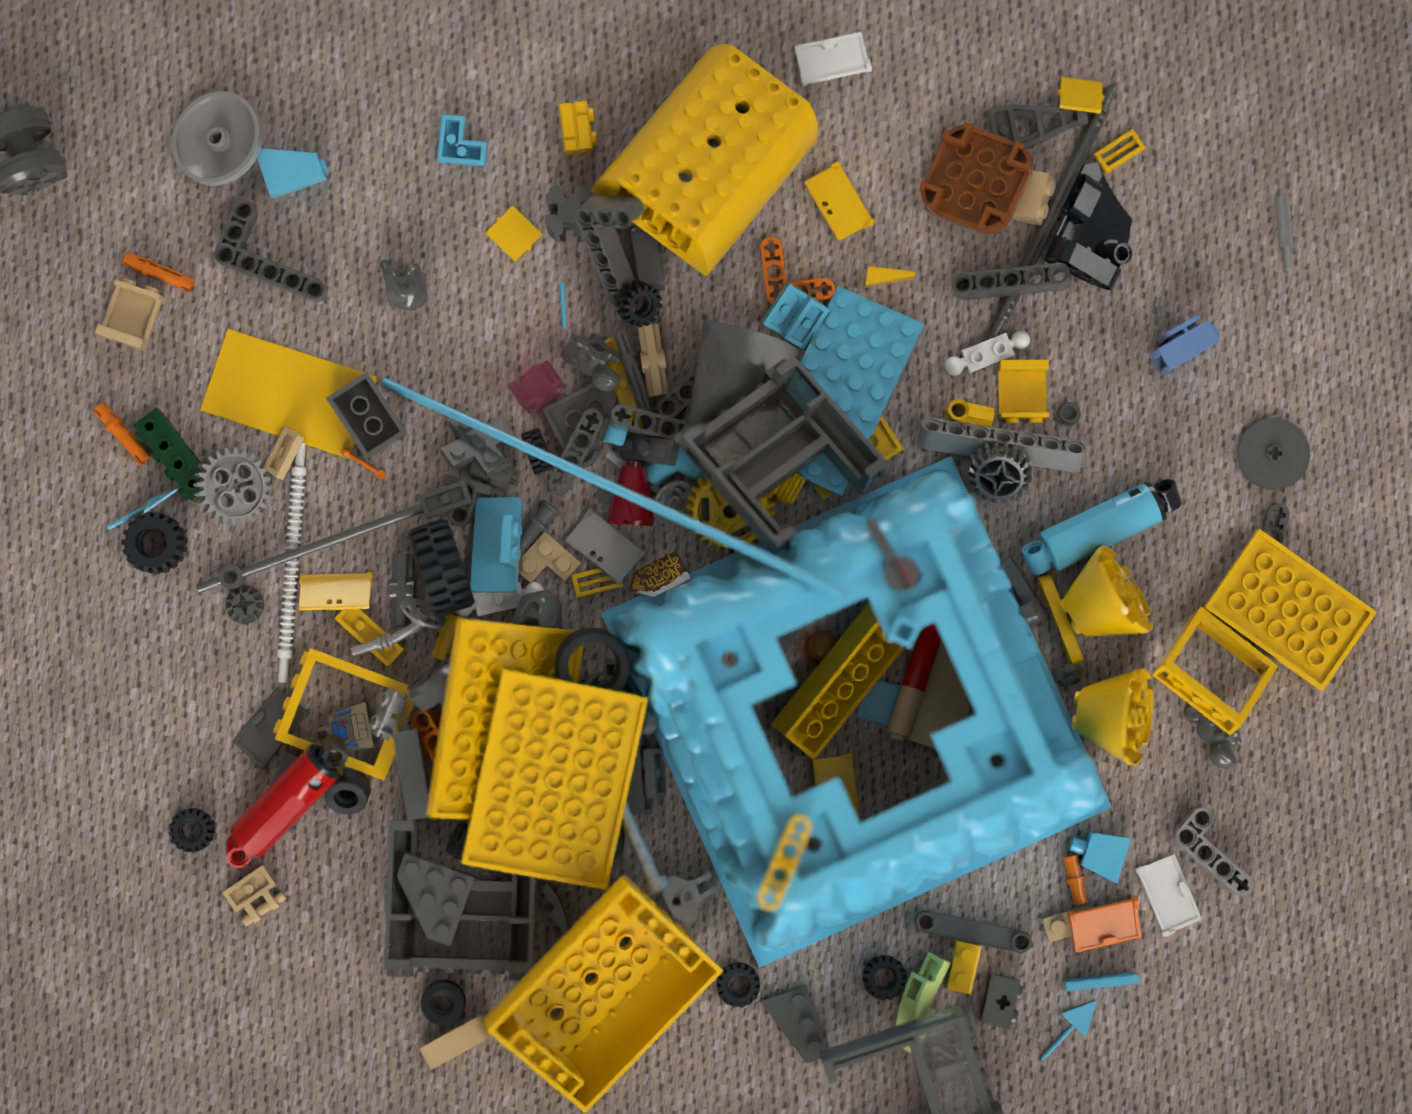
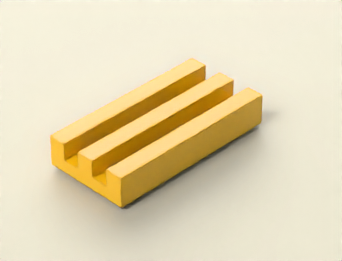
M1131 129L1095 152L1093 157L1099 162L1106 175L1145 150L1146 147L1134 129ZM1132 136L1134 140L1102 159V154ZM1133 145H1138V148H1136L1129 154L1125 155L1115 163L1111 164L1110 166L1106 165L1107 162H1109L1116 156L1120 155Z
M599 568L571 575L577 598L624 587L623 582L580 592L579 588L613 579L605 576L578 583V578L602 573L603 571Z

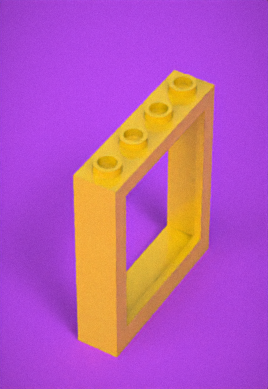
M310 648L309 652L304 651L300 660V665L303 666L300 675L295 674L291 684V687L294 688L292 696L286 697L282 707L285 714L282 720H277L273 733H276L275 740L305 750L311 744H315L288 734L316 661L407 695L405 699L407 703L401 717L395 714L393 716V719L398 720L394 732H398V727L408 724L414 708L413 702L409 699V691L407 690L409 685ZM393 736L389 737L388 740L384 739L374 766L349 756L344 766L386 780L396 755Z

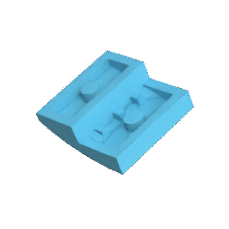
M786 282L761 322L781 334L786 340L804 349L830 309L801 289Z

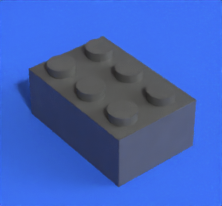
M367 372L326 398L366 461L407 435L406 430Z

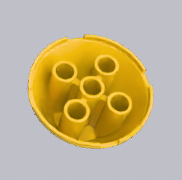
M1106 545L1097 548L1065 593L1064 599L1060 600L1061 607L1066 613H1069L1073 620L1071 626L1078 635L1083 633L1087 637L1148 633L1153 629V622L1148 623L1147 616L1151 612L1145 597L1137 583L1136 589L1130 580L1125 582L1127 579L1126 574L1134 581L1135 579L1125 564L1119 565L1114 559L1117 557V554Z
M1138 668L1085 686L1081 691H1076L1074 704L1077 705L1076 715L1072 719V729L1077 730L1080 735L1127 765L1137 766L1144 756L1140 751L1143 744L1148 745L1152 726L1154 693L1153 688L1148 687L1147 679H1151L1150 672L1147 669Z

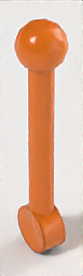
M349 448L342 449L341 454L344 457H350L375 473L379 479L385 477L386 473L384 470H378L352 454Z

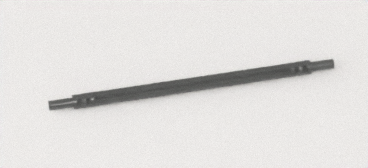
M1111 84L1108 86L1102 101L1101 114H1092L1048 205V215L1043 219L1042 225L1038 226L1019 267L1036 265L1081 168L1110 111L1108 108L1118 89L1116 86ZM1013 278L1010 286L1015 285L1018 279ZM1021 295L1004 297L995 315L997 319L987 340L1000 335L1004 324L1008 323Z

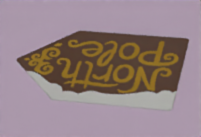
M677 551L637 570L629 590L655 597L689 580L690 576Z

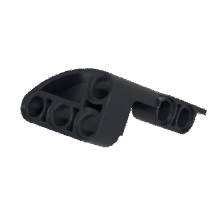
M1099 162L1084 164L1064 204L1062 212L1065 215L1049 246L1044 261L1048 264L1063 263L1069 268L1072 276L1094 286L1112 291L1121 273L1123 264L1129 263L1133 256V250L1128 244L1132 218L1114 195ZM1117 249H1118V251H1119V256H1118V258L1116 257V251H1117Z

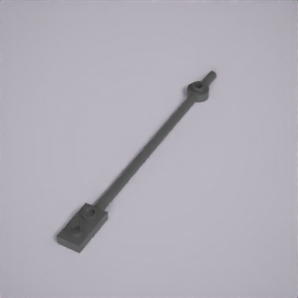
M461 480L419 495L421 504L243 568L232 564L226 565L220 570L218 577L196 584L197 591L202 593L219 586L237 589L243 584L247 576L424 513L426 519H431L473 504L465 480ZM232 573H235L236 580L232 582L230 580V575Z

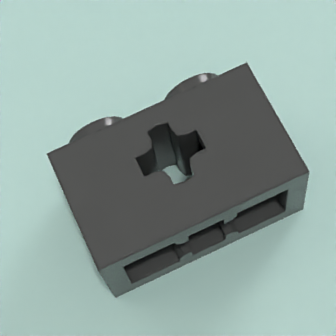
M989 973L979 1018L981 1023L1010 1029L1011 1024L1016 1023L1018 1010L1015 1009L1016 1000L1021 999L1023 991L1020 980ZM1002 995H1004L1008 1002L1000 1008L996 1000L1001 999Z

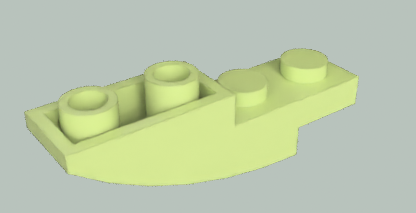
M928 952L919 973L917 974L912 971L898 1009L896 1026L909 1021H913L915 1025L931 1021L935 1010L930 1005L951 963ZM924 1033L918 1034V1035H919V1038H920V1041H921V1039H922ZM910 1046L903 1048L911 1053Z

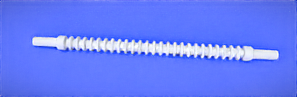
M306 443L301 444L295 456V464L291 468V474L294 477L291 478L293 485L290 486L293 489L290 492L292 499H289L292 502V505L289 506L291 512L288 513L291 518L287 520L290 523V526H287L290 532L286 534L289 536V540H286L289 545L285 549L288 551L299 548L298 544L301 543L298 538L302 536L299 534V530H302L299 524L303 522L300 520V517L303 516L300 511L304 509L301 506V503L304 502L301 497L305 495L302 493V489H305V486L302 484L306 482L303 479V476H306L307 470L304 467ZM297 559L286 562L287 567H284L286 574L283 575L286 577V581H283L285 588H282L285 591V594L282 595L284 601L281 602L284 605V608H281L283 615L280 616L283 622H280L282 629H279V632H282V635L279 636L281 643H278V645L281 647L277 651V657L280 658L278 682L288 683L289 659L292 658L293 651L290 650L293 644L290 641L294 639L291 633H294L292 626L295 625L292 623V619H295L293 612H296L293 606L296 605L294 599L297 598L294 595V592L297 591L295 585L298 584L295 581V578H298L296 571H299L296 568V565L299 564Z

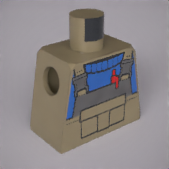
M363 702L329 715L330 725L317 728L319 741L322 742L329 735H338L344 739L346 749L375 748V736L369 733L371 729V715L368 702Z

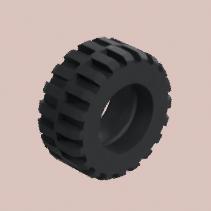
M440 519L412 528L408 535L434 614L441 617L471 607L475 601L448 520Z

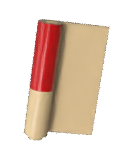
M931 623L919 629L887 733L891 734L890 739L904 742L905 739L937 750L931 735L966 720L971 700L937 626Z

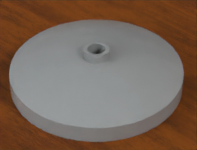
M226 91L205 94L190 103L181 113L175 124L172 135L174 159L178 167L198 183L209 186L230 183L245 174L256 161L263 142L262 121L256 109L237 94Z

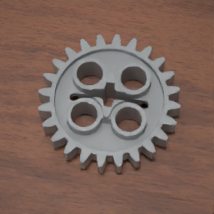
M237 447L230 448V451L228 448H223L221 453L219 451L212 452L213 458L210 456L205 457L204 459L207 464H200L198 466L203 472L194 475L200 479V482L193 484V486L200 488V491L194 494V496H201L202 498L198 505H205L206 508L203 513L212 512L210 519L216 520L219 518V524L228 522V526H234L235 523L243 525L245 521L252 522V515L255 517L260 516L261 514L258 509L266 508L262 501L270 499L265 494V491L271 490V487L266 486L265 482L271 480V478L263 476L267 468L260 469L259 466L262 460L253 461L255 454L252 453L246 456V449L238 452ZM239 467L244 470L243 478L238 474ZM217 471L222 475L221 483L216 480ZM245 481L252 482L249 486L217 493L213 491L217 487ZM245 490L249 493L248 502L243 497ZM223 495L227 498L226 507L221 503Z

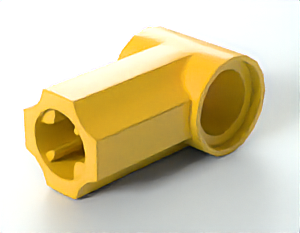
M956 399L946 407L945 417L950 421L991 427L995 408ZM952 406L961 408V417L953 415Z
M451 613L444 615L446 623L442 628H439L440 634L431 657L442 661L446 658L445 655L452 654L457 618H462Z

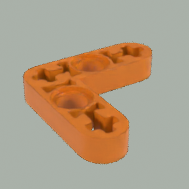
M767 237L762 241L760 251L766 298L772 305L775 298L770 297V294L774 293V285L768 286V282L776 283L782 280L783 285L778 284L780 293L786 284V275L781 242L775 237ZM768 242H773L774 246H778V249L774 250V258L780 257V261L772 260L767 263L765 262V259H770L769 250L764 249V247L768 246ZM772 265L778 266L781 270V274L777 278H771L767 274V269ZM828 278L789 282L796 287H805L807 294L810 296L811 287L809 284H814V289L821 288L822 283H826V287H831V290L827 292L826 296H823L822 292H814L815 297L813 298L817 301L829 300L835 292V285Z

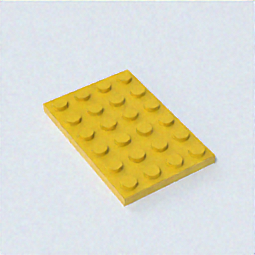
M1257 529L1203 607L1319 691H1323L1377 613L1261 529Z

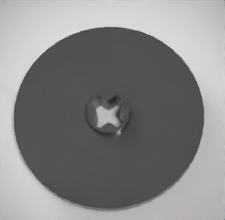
M1267 418L1254 423L1244 432L1238 445L1237 457L1243 474L1253 484L1265 489L1278 490L1293 485L1304 475L1310 461V447L1306 436L1295 424L1281 418ZM1273 447L1276 448L1277 452H1280V456L1276 457L1275 460H1272V456L1268 455V451H1271Z

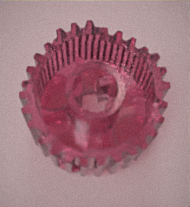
M546 360L542 365L537 363L528 369L520 377V381L514 380L508 388L522 408L530 414L537 410L545 400L549 402L558 396L565 386L555 369Z

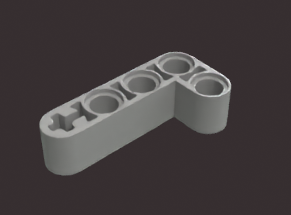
M1194 807L1172 833L1173 841L1230 892L1239 896L1249 895L1253 890V880L1203 837L1204 833L1213 823V813L1204 807ZM1202 811L1206 816V820L1203 824L1199 825L1195 820V816L1198 812ZM1186 829L1190 833V839L1182 843L1179 836L1181 831ZM1205 845L1208 848V855L1206 858L1201 859L1198 856V850L1201 846ZM1220 862H1225L1227 870L1224 874L1219 875L1216 870L1217 865ZM1233 876L1243 881L1244 889L1238 888V884L1230 878Z

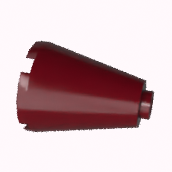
M627 461L626 466H621L616 484L651 499L646 467H641V462ZM613 493L606 523L654 526V516L651 510Z

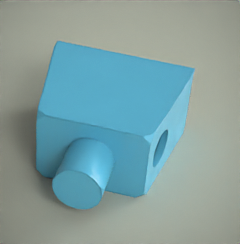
M1089 832L1086 841L1073 837L1069 851L1081 855L1079 861L1081 866L1109 881L1118 883L1131 839Z

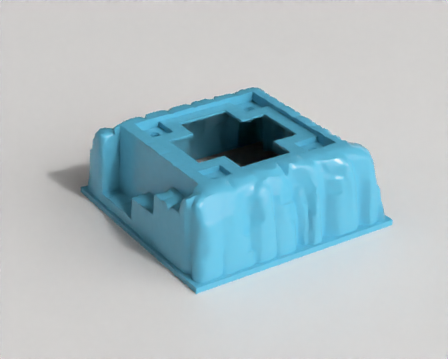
M951 456L794 526L793 529L797 533L791 546L786 551L783 549L780 552L778 551L776 555H773L763 542L757 543L756 548L847 589L848 593L845 599L739 551L738 554L734 553L689 573V580L655 597L643 594L601 613L608 631L616 636L625 647L630 662L629 673L643 696L648 698L647 703L657 719L654 734L660 747L663 748L665 759L759 968L1112 808L1103 789L1096 764L1087 753L1077 730L1072 729L1070 714L1032 631L1020 611V605L1011 588V583L1000 565V559L988 538L984 524L979 518L973 497L968 494ZM874 517L897 557L906 556L917 564L919 580L912 589L899 592L891 589L886 584L884 568L888 561L865 524L866 520ZM868 597L886 638L897 614L920 624V628L935 622L977 715L931 735L952 782L859 824L839 777L798 796L791 797L750 705L796 685L776 640L777 637ZM732 652L735 654L736 663L733 666L728 667L722 663L724 653ZM995 753L1002 757V764L997 768L992 767L990 764V757ZM795 816H805L809 819L812 827L809 837L818 838L819 847L814 851H809L804 846L781 903L774 910H766L758 902L759 891L788 823ZM800 820L799 823H793V827L796 829L795 834L792 836L789 833L787 839H793L799 844L802 843L803 839H798L801 831L806 832L807 827L804 826V820ZM788 843L784 845L782 853L786 858H793L797 854V847L794 844ZM777 867L773 870L772 877L775 881L782 882L787 877V871L783 867ZM770 881L766 885L772 887L769 894H763L762 896L765 899L766 905H769L771 902L775 903L777 900L774 898L775 890L777 889L781 892L783 888L775 886Z

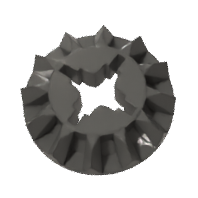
M240 586L230 591L226 598L225 610L235 622L249 624L256 621L262 615L264 599L261 593L254 587ZM242 595L246 601H254V603L247 606L246 612H244L243 608H235V606L242 602Z

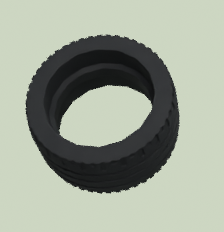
M593 627L582 628L569 634L558 647L555 656L557 679L575 683L569 674L568 663L570 656L581 645L598 642L611 649L616 662L614 674L608 682L599 688L620 692L627 682L630 662L627 651L619 639L604 629Z

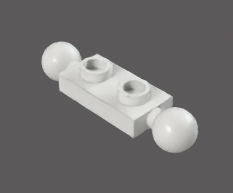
M1018 330L1012 335L1011 339H1008L1007 334L1004 333L961 350L963 358L950 357L947 359L945 370L948 374L956 376L963 371L964 367H967L968 372L971 373L1000 360L1015 355L1012 348L1025 349L1030 344V336L1026 331Z
M518 582L515 592H473L475 603L469 608L456 611L459 616L465 617L476 609L477 616H483L515 609L523 595L543 591L544 588L540 583L532 582L525 589H522L521 583Z

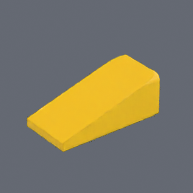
M869 266L866 270L865 288L912 280L915 277V272Z

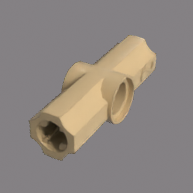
M658 324L643 325V327H638L642 351L640 356L642 370L646 378L647 393L649 398L664 397L668 394L665 374L667 368L664 349L661 347L660 329Z

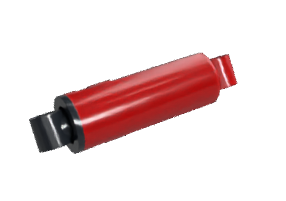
M329 735L322 740L321 746L317 744L309 745L231 826V836L225 842L226 859L231 866L243 867L250 862L251 855L254 857L265 855L342 776L343 770L341 767L347 762L348 756L345 741L341 736Z

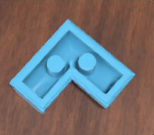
M442 114L437 162L486 167L488 156L487 142L464 140L466 116Z
M681 447L675 467L647 463L643 466L646 467L648 481L655 486H660L677 471L696 481L699 478L705 480V473H710L692 451L685 452Z

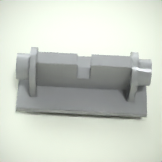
M388 687L387 692H384L380 698V708L377 715H374L371 719L369 733L385 740L392 737L398 720L391 718V716L395 714L401 717L407 700H405L407 695Z

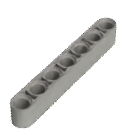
M926 418L922 421L918 444L923 449L965 456L977 454L979 447L985 450L987 443L992 447L997 440L999 445L1003 446L1007 441L1010 448L1016 444L1018 451L1024 449L1025 457L1030 458L1031 466L1076 472L1081 469L1086 451V445L1074 439L937 418Z

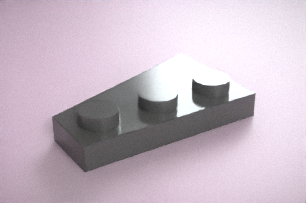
M806 985L760 1000L806 1064L821 1059L819 1051L825 1050L827 1047Z

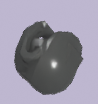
M385 259L381 260L379 265L383 272L389 305L410 311L422 307L428 298L426 274L421 272L419 264H413L408 270V275L397 277L394 268L391 267L389 262Z
M545 590L523 595L519 600L512 624L559 629L562 613L559 598Z

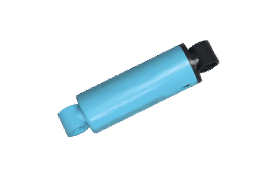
M1163 479L1152 486L1147 481L1040 532V541L1030 542L1022 549L1029 572L1035 575L1042 574L1048 571L1051 566L1057 571L1062 570L1093 555L1097 548L1102 545L1110 547L1165 521L1166 512L1175 511L1182 505L1176 482L1173 479Z

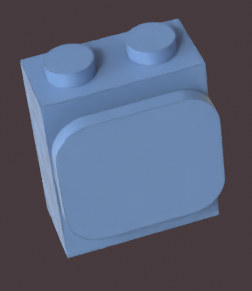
M1196 315L1157 339L1159 344L1169 341L1150 355L1160 374L1163 376L1220 341V333L1213 323L1210 324L1208 320L1200 325H1195L1201 319L1199 315Z

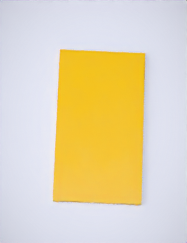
M228 329L200 411L280 436L284 426H287L305 437L302 443L344 457L341 454L342 449L349 448L352 453L355 443L326 398L364 373ZM369 375L373 382L377 383V377Z

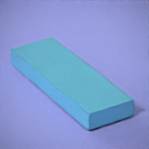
M1135 972L1063 980V987L1066 991L1140 984L1139 975Z

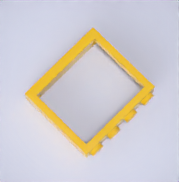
M1201 606L1187 620L1152 675L1227 734L1231 735L1243 725L1278 665ZM1196 627L1260 675V678L1238 713L1174 664V661Z

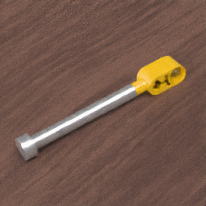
M626 800L621 825L647 882L643 884V887L649 897L669 888L670 885L665 875H659Z

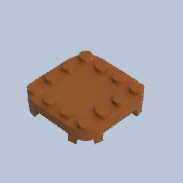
M964 122L963 125L955 126L949 131L946 130L942 135L943 141L925 181H921L919 189L921 198L927 209L940 218L979 233L999 234L1013 217L1031 177L1033 160L1025 146L1019 141H1011L976 128L971 123Z

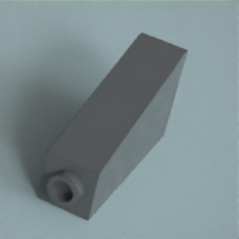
M413 725L398 727V732L392 734L407 821L429 817L427 816L431 783L420 729H413Z

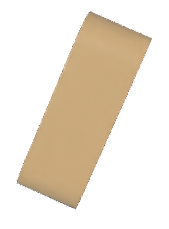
M479 1014L476 1018L455 1027L449 1033L446 1032L433 1039L434 1041L427 1045L424 1044L419 1047V1050L429 1069L432 1070L489 1039L492 1035L487 1032L483 1024V1017Z

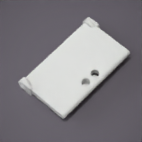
M862 32L794 46L802 87L807 86V84L862 72H872Z
M1175 854L1151 864L1135 868L1161 927L1163 937L1175 933L1176 930L1202 919Z

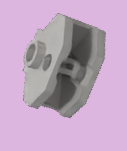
M711 871L694 880L693 878L687 880L676 874L667 877L670 887L663 890L662 896L674 918L686 923L695 920L699 903L703 902L704 898L720 890L718 885H713L700 893L697 887L699 883L705 882L713 876ZM674 897L680 898L681 902L679 904H674L672 899Z

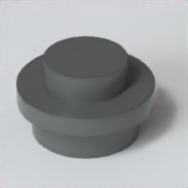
M1065 402L1058 407L1056 416L1062 425L1072 426L1079 421L1081 412L1075 403Z

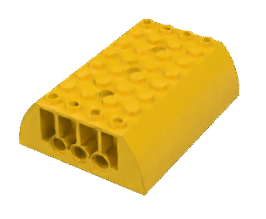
M730 44L716 45L705 52L592 186L590 191L597 196H634L638 198L643 204L644 211L633 223L707 277L815 144L819 133L817 119L810 103L736 47ZM735 106H736L738 109L743 110V111L745 112V114L739 113V112L736 110ZM716 139L720 146L717 148L710 147L707 140ZM680 173H687L690 175L691 181L683 182L679 179L678 175Z
M622 875L483 1018V1024L488 1033L586 1113L723 970L681 925L626 875ZM623 937H630L626 945L619 946V942ZM595 972V977L591 981H585V976L588 973ZM554 1008H561V1012L557 1016H550Z

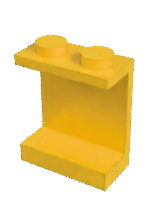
M1000 360L998 362L999 420H1005V424H1019V420H1029V424H1043V420L1049 418L1046 396V372L1049 370V360Z

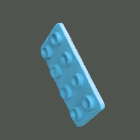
M519 497L478 498L476 500L470 589L475 593L515 592L517 590L519 560L521 557L520 538L522 535L523 501Z

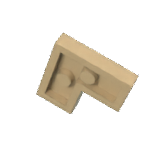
M544 532L519 560L518 572L532 583L548 566L566 581L581 563Z

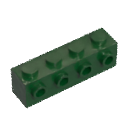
M156 407L133 424L138 430L135 432V435L143 444L147 442L151 447L150 455L157 463L160 461L166 467L164 470L166 476L172 482L176 480L181 487L178 489L181 496L186 501L190 499L196 503L201 499V496H194V494L200 491V488L193 486V484L200 482V479L194 475L203 472L198 467L202 463L162 410Z

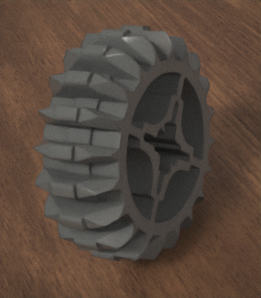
M997 440L992 447L987 443L985 450L979 447L977 454H972L971 462L968 463L967 478L970 480L969 485L971 488H975L974 492L976 495L982 494L983 500L990 497L992 503L996 499H1000L1002 504L1006 498L1013 502L1014 495L1021 497L1023 491H1027L1029 488V483L1032 481L1031 473L1033 472L1030 458L1025 457L1024 449L1018 451L1016 444L1010 448L1007 441L1001 446Z

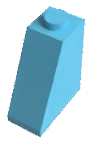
M261 148L257 157L269 194L273 199L327 180L325 173H328L329 170L325 159L320 160L317 153Z

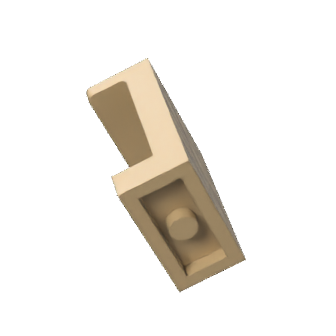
M123 278L122 281L115 279L113 284L116 287L102 325H97L95 333L106 339L145 352L164 297L158 294L159 290L146 285L143 289L137 287V282Z

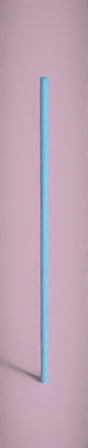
M384 378L381 382V386L842 599H845L847 596V589L390 379Z

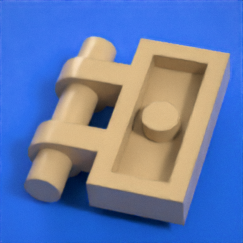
M265 865L260 866L223 892L235 913L243 908L248 913L241 918L245 926L252 922L257 923L262 919V915L271 909H277L280 907V903L287 899L282 891L276 895L271 893L270 889L278 884ZM263 896L266 902L255 908L252 902Z

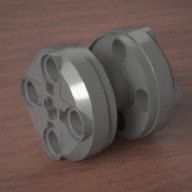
M19 104L8 107L0 112V152L7 151L10 157L0 163V193L28 195L30 191L35 189L39 191L68 177L63 157L58 150L37 149L35 142L44 139L52 131L45 108Z
M452 654L445 655L446 658L443 661L438 660L430 669L407 687L409 699L421 711L428 710L439 702L444 706ZM441 722L436 727L438 733L440 732Z

